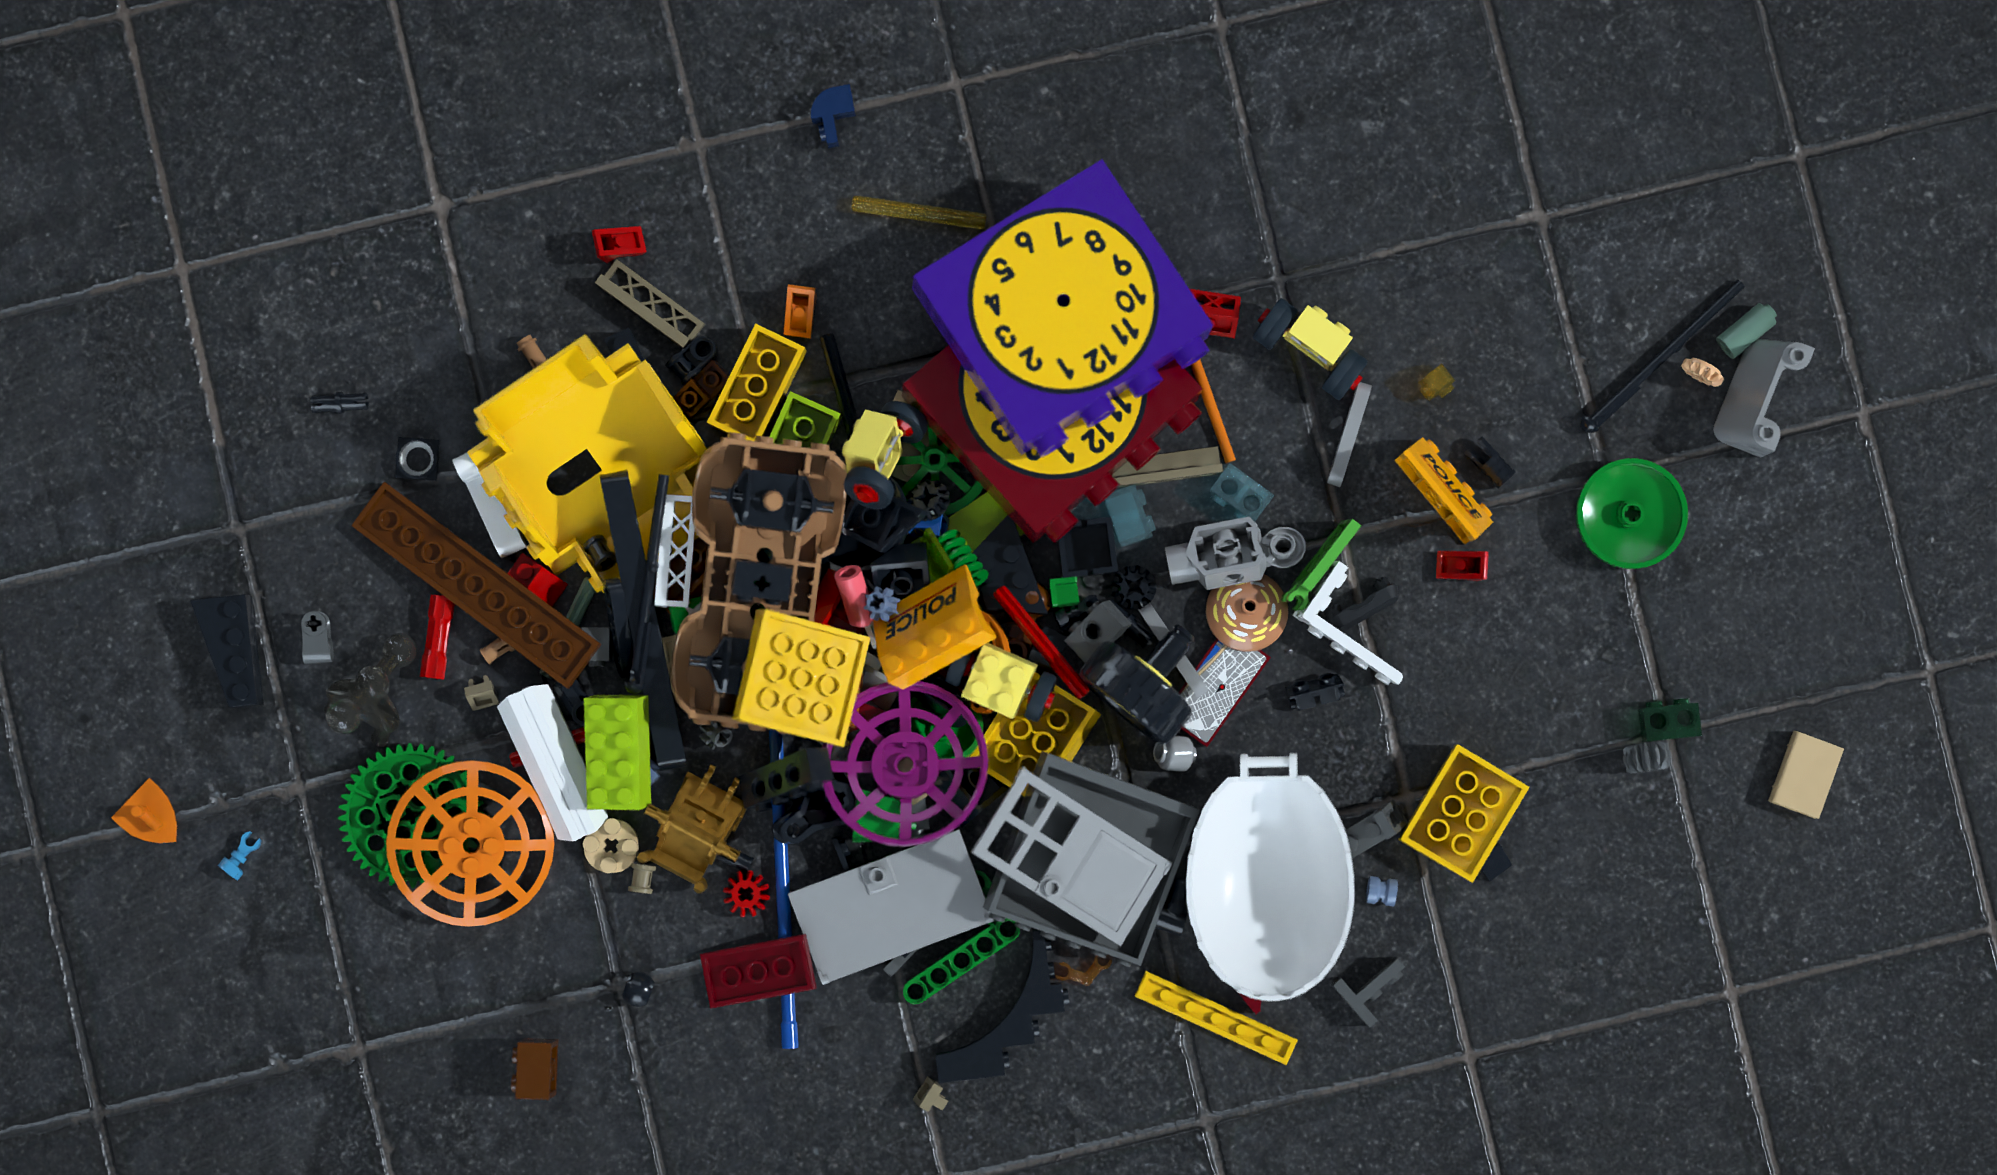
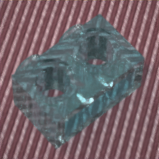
M1229 463L1209 490L1213 494L1211 499L1223 508L1228 505L1235 510L1233 515L1237 519L1250 517L1254 522L1274 497L1272 493L1231 463ZM1226 480L1234 482L1236 492L1232 495L1225 494L1221 489L1222 482ZM1246 497L1256 498L1258 509L1248 511L1244 507V499Z

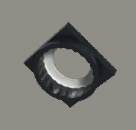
M398 437L395 478L437 481L440 440ZM416 447L426 449L431 457L430 465L421 472L411 470L406 462L408 452Z

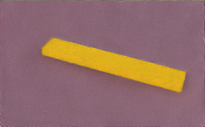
M1145 971L1134 995L1139 999L1287 1065L1298 1041L1287 1034L1148 971Z

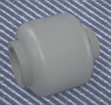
M1175 735L1166 745L1156 743L1153 756L1161 769L1184 772L1195 762L1197 752L1188 737Z

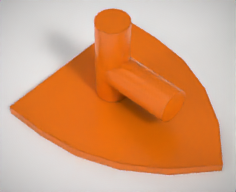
M151 778L111 817L122 829L141 840L155 843L177 842L175 811L167 795Z

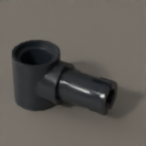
M1175 878L1169 899L1165 901L1156 924V929L1181 936L1188 912H1185L1186 907L1184 906L1187 897L1186 880Z

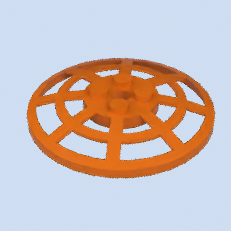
M477 760L456 761L425 773L412 783L401 796L393 810L388 825L386 839L387 859L399 890L422 913L451 925L481 926L501 921L516 913L529 903L540 890L553 860L554 832L537 792L519 774L491 762ZM467 770V787L450 790L436 799L423 788L430 781L442 775ZM478 770L501 775L516 783L521 789L508 800L496 791L478 787ZM415 795L426 808L416 823L413 839L396 838L400 817L408 802ZM467 796L466 812H461L451 817L441 807V805L454 798ZM478 796L492 799L503 807L491 818L484 813L478 812ZM528 797L535 803L542 817L546 839H529L526 822L521 812L517 809ZM433 814L443 824L438 839H421L424 826ZM510 815L514 817L519 827L521 840L504 839L500 825ZM469 837H474L479 841V847L475 852H467L463 848L464 841ZM395 849L412 850L416 868L424 880L413 892L408 888L399 871ZM421 850L438 851L443 865L432 875L429 874L423 863ZM546 850L540 874L531 889L526 893L516 881L526 866L529 851ZM504 851H521L518 863L513 873L509 876L499 866ZM450 873L465 878L464 894L450 891L439 883ZM491 873L501 883V885L490 891L476 894V878ZM433 889L436 893L447 899L464 902L463 918L439 913L420 900ZM506 890L518 900L513 906L500 913L483 918H475V902L493 899Z

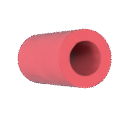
M857 565L842 567L835 573L834 577L849 624L858 628L867 627L872 623L873 619L870 618L872 612L863 608L867 605L865 595H869L861 567Z

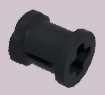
M595 535L585 542L583 549L594 560L596 570L603 572L616 564V555L606 545L607 540L603 535Z

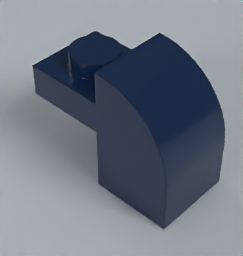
M850 84L824 90L816 97L811 108L812 123L823 122V125H818L821 142L827 141L828 148L839 147L834 120L856 116Z

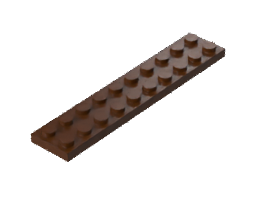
M383 482L351 525L568 689L602 645L386 482Z

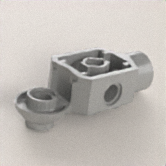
M1250 517L1197 526L1194 528L1188 543L1167 546L1165 551L1172 585L1198 580L1206 590L1261 580L1266 567H1292L1303 558L1306 551V542L1303 535L1290 527L1272 529L1264 537H1261L1258 525ZM1280 548L1290 549L1285 553L1278 552Z

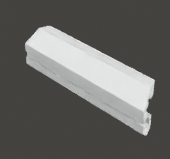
M548 684L530 686L520 692L507 696L497 708L534 789L544 806L557 839L576 841L587 834L596 832L608 818L607 810L587 809L586 764L551 687Z

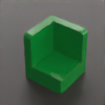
M1077 577L1049 579L1052 609L1079 605Z

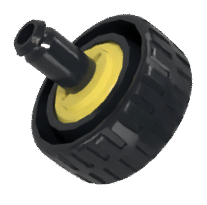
M1179 624L1174 625V629L1166 633L1145 660L1137 656L1134 657L1111 641H1105L1092 654L1079 672L1082 681L1106 705L1137 730L1162 745L1168 744L1192 715L1191 706L1171 687V683L1166 679L1188 652L1189 645L1191 643L1194 644L1195 637Z

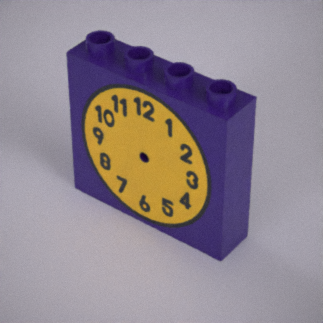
M1103 159L913 275V292L1021 455L1032 448L1036 449L1040 457L1052 453L1069 440L1063 430L1080 418L1083 419L1088 428L1100 423L1116 410L1110 399L1128 388L1133 396L1138 398L1163 381L1157 370L1176 359L1180 367L1184 369L1197 362L1210 351L1204 340L1208 339L1213 328L1212 322Z

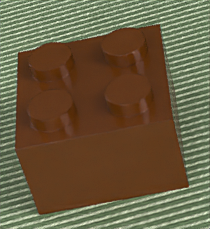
M525 1038L518 1042L517 1047H513L512 1062L517 1064L516 1075H512L511 1091L516 1092L515 1099L549 1100L556 1095L559 1039Z

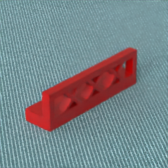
M1190 289L1196 300H1202L1205 303L1200 306L1213 324L1209 335L1235 338L1241 296ZM1219 305H1234V310L1224 309Z

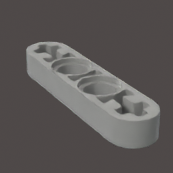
M1360 382L1355 389L1328 475V484L1340 487L1372 385Z
M1151 603L1141 608L1139 612L1160 642L1169 630ZM1184 655L1176 667L1196 697L1200 698L1209 690L1186 655Z

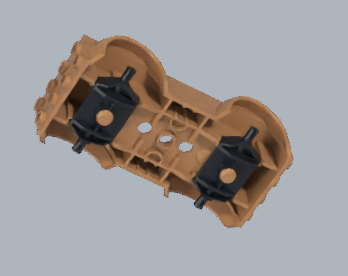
M728 432L727 437H721L720 442L705 450L695 475L692 495L693 525L695 532L708 543L700 611L684 618L675 639L672 657V688L677 703L687 712L689 718H693V723L710 725L712 720L720 721L723 727L738 728L739 724H747L750 730L766 731L765 727L732 719L746 666L754 619L750 616L749 612L750 607L755 603H761L767 610L814 622L821 558L835 552L842 531L847 496L844 489L847 469L844 462L835 455L836 452L829 450L830 445L811 443L810 448L801 447V441L783 439V444L773 443L774 438L755 436V441L745 440V434ZM764 547L769 548L773 553V558L769 563L791 566L793 568L789 601H782L781 606L765 604L764 598L754 597L753 602L736 600L737 595L731 593L735 559L759 562L756 557L758 550Z

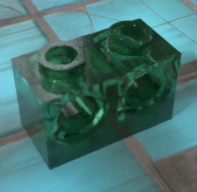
M1690 698L1675 699L1671 706H1663L1662 701L1647 702L1646 708L1638 709L1642 742L1702 736L1699 704L1690 703ZM1682 710L1686 711L1690 717L1689 723L1686 726H1682L1677 720V716ZM1654 713L1659 714L1662 718V725L1658 729L1653 728L1650 724V717Z

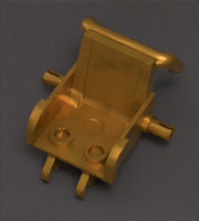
M710 765L703 779L687 772L682 786L668 811H663L649 803L644 814L658 820V823L661 824L657 833L659 840L654 851L646 850L637 856V860L640 863L651 861L695 884L694 891L697 893H702L707 889V881L703 875L708 865L713 864L717 855L722 854L736 862L741 851L730 847L725 841L731 831H736L747 810L744 809L743 800L733 796L740 779L735 777L727 792L709 783L716 768L713 765Z

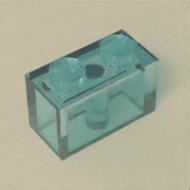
M1134 484L1114 491L1104 500L1109 516L1112 517V525L1121 549L1153 537L1152 531L1156 529L1151 515H1145L1143 505H1146L1147 502L1142 489L1137 490Z

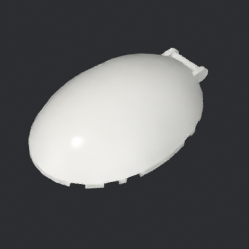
M1289 753V756L1248 757V754H1241L1240 777H1228L1212 793L1202 809L1200 818L1194 828L1190 853L1188 854L1186 878L1187 906L1191 926L1193 927L1199 949L1203 952L1210 964L1209 966L1220 979L1239 993L1253 999L1279 1001L1305 993L1320 982L1334 966L1345 945L1354 906V873L1351 851L1344 826L1325 792L1309 776H1298L1297 753ZM1289 767V776H1249V768Z

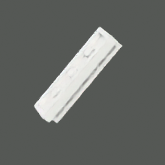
M667 494L659 546V567L655 594L656 607L689 608L695 534L692 519V496ZM676 501L691 502L690 514L681 521L675 514ZM674 519H676V521L678 522V524L675 527ZM690 519V521H689V530H688V528L684 525V523L687 522V521ZM682 526L688 533V541L678 548L673 542V533ZM672 546H673V547L675 548V550H676V552H674L673 554H672ZM686 547H687V558H686V556L681 552V551H683ZM680 554L686 561V569L676 576L670 569L671 560ZM670 574H671V575L673 576V578H674L671 582H669V580H670ZM685 575V583L683 584L679 579ZM676 581L684 589L683 601L668 600L669 587Z

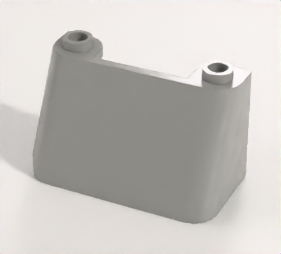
M1757 339L1745 349L1714 424L1713 430L1716 438L1725 444L1760 458L1775 452L1780 439V428L1772 420L1764 418L1782 371L1786 368L1791 370L1805 368L1809 364L1815 348L1799 342Z

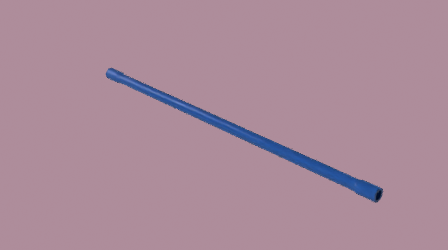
M769 729L770 763L784 758L783 734L777 733L776 730ZM786 804L772 805L773 824L786 813ZM774 838L778 939L792 936L791 904L788 893H790L788 844L781 843ZM795 993L782 995V1049L799 1048Z

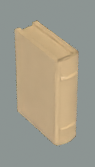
M1793 731L1775 783L1772 786L1768 802L1811 818L1819 819L1844 748L1801 732Z

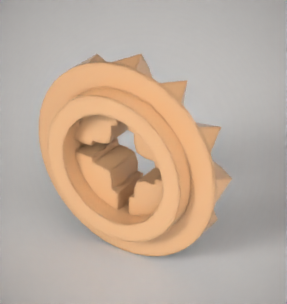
M1697 358L1684 359L1681 365L1686 374L1708 386L1719 387L1724 381L1721 372L1703 360Z

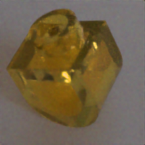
M1441 363L1418 382L1421 385L1419 389L1429 401L1438 394L1443 398L1454 389L1452 383L1455 379Z

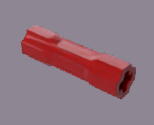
M432 594L430 596L429 621L420 677L443 680L445 678L449 630L454 611V603L445 596Z

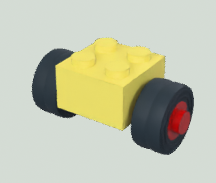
M1282 298L1277 301L1271 310L1266 308L1258 319V322L1261 324L1253 334L1254 340L1261 343L1268 350H1271L1283 335L1285 340L1326 370L1332 372L1321 387L1324 391L1331 394L1337 400L1342 399L1349 388L1354 391L1363 378L1360 376V373L1368 361L1353 349H1349L1340 362L1336 363L1338 357L1353 338L1348 335L1350 330L1339 322L1333 324L1326 319L1328 314L1317 306L1311 308L1308 305L1290 329L1288 328L1299 312L1297 308Z

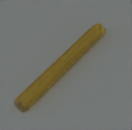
M854 196L851 206L852 210L857 212L984 229L987 216L984 213L863 196Z

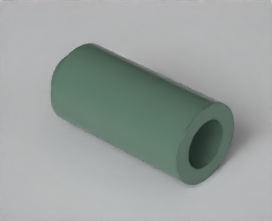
M1758 303L1716 338V341L1720 348L1730 358L1734 359L1776 325L1775 317H1777V314L1770 305Z

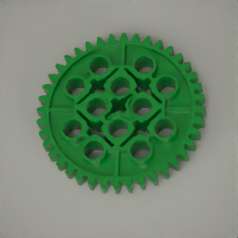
M408 743L406 751L399 744L396 747V753H394L390 747H387L385 757L378 751L376 752V762L370 757L367 758L366 761L369 767L359 765L358 769L361 775L351 774L355 784L347 783L345 785L351 792L350 794L341 795L347 801V804L339 805L340 809L346 811V814L338 817L339 820L346 821V825L340 827L339 831H348V835L342 841H351L352 844L347 848V852H357L352 860H363L360 869L370 866L369 876H373L377 872L380 873L379 882L389 877V885L392 886L395 883L387 859V832L385 829L380 830L379 824L382 823L383 817H385L386 821H390L392 814L387 810L388 802L393 799L399 801L402 794L396 793L384 798L381 796L396 791L399 788V782L410 786L425 773L439 766L454 762V755L444 759L445 750H441L435 755V746H431L425 752L424 744H419L417 751H415L413 744ZM408 764H413L418 768L419 773L414 780L408 779L404 774V769ZM455 771L442 775L430 781L423 788L435 799V797L437 798L442 795L440 784L443 781H450L454 789L467 787V771L463 773ZM383 773L388 774L392 778V785L388 789H383L378 784V778ZM461 796L446 802V807H443V809L448 814L452 807H458L463 812H466L467 796ZM412 798L400 818L405 817L409 813V808L413 812H420L425 810L426 806L417 805ZM478 800V807L484 804L483 800ZM364 809H370L374 812L375 820L372 824H365L362 821L361 813ZM419 814V816L415 818L416 823L421 814ZM433 814L431 817L437 821V827L432 832L423 829L422 838L438 835L443 827V824ZM411 819L399 821L397 829L399 826L408 827L411 832L410 838L413 839L416 823H413ZM379 835L383 838L384 847L381 850H374L371 847L370 840L372 836ZM469 837L464 841L463 848L465 851L471 852L469 847L477 848L479 846L473 840L474 837ZM395 849L399 871L405 883L409 881L411 888H416L417 882L420 880L422 884L424 880L416 867H411L406 863V855L412 852V850ZM421 850L423 863L429 874L432 875L443 863L440 858L433 855L432 851Z

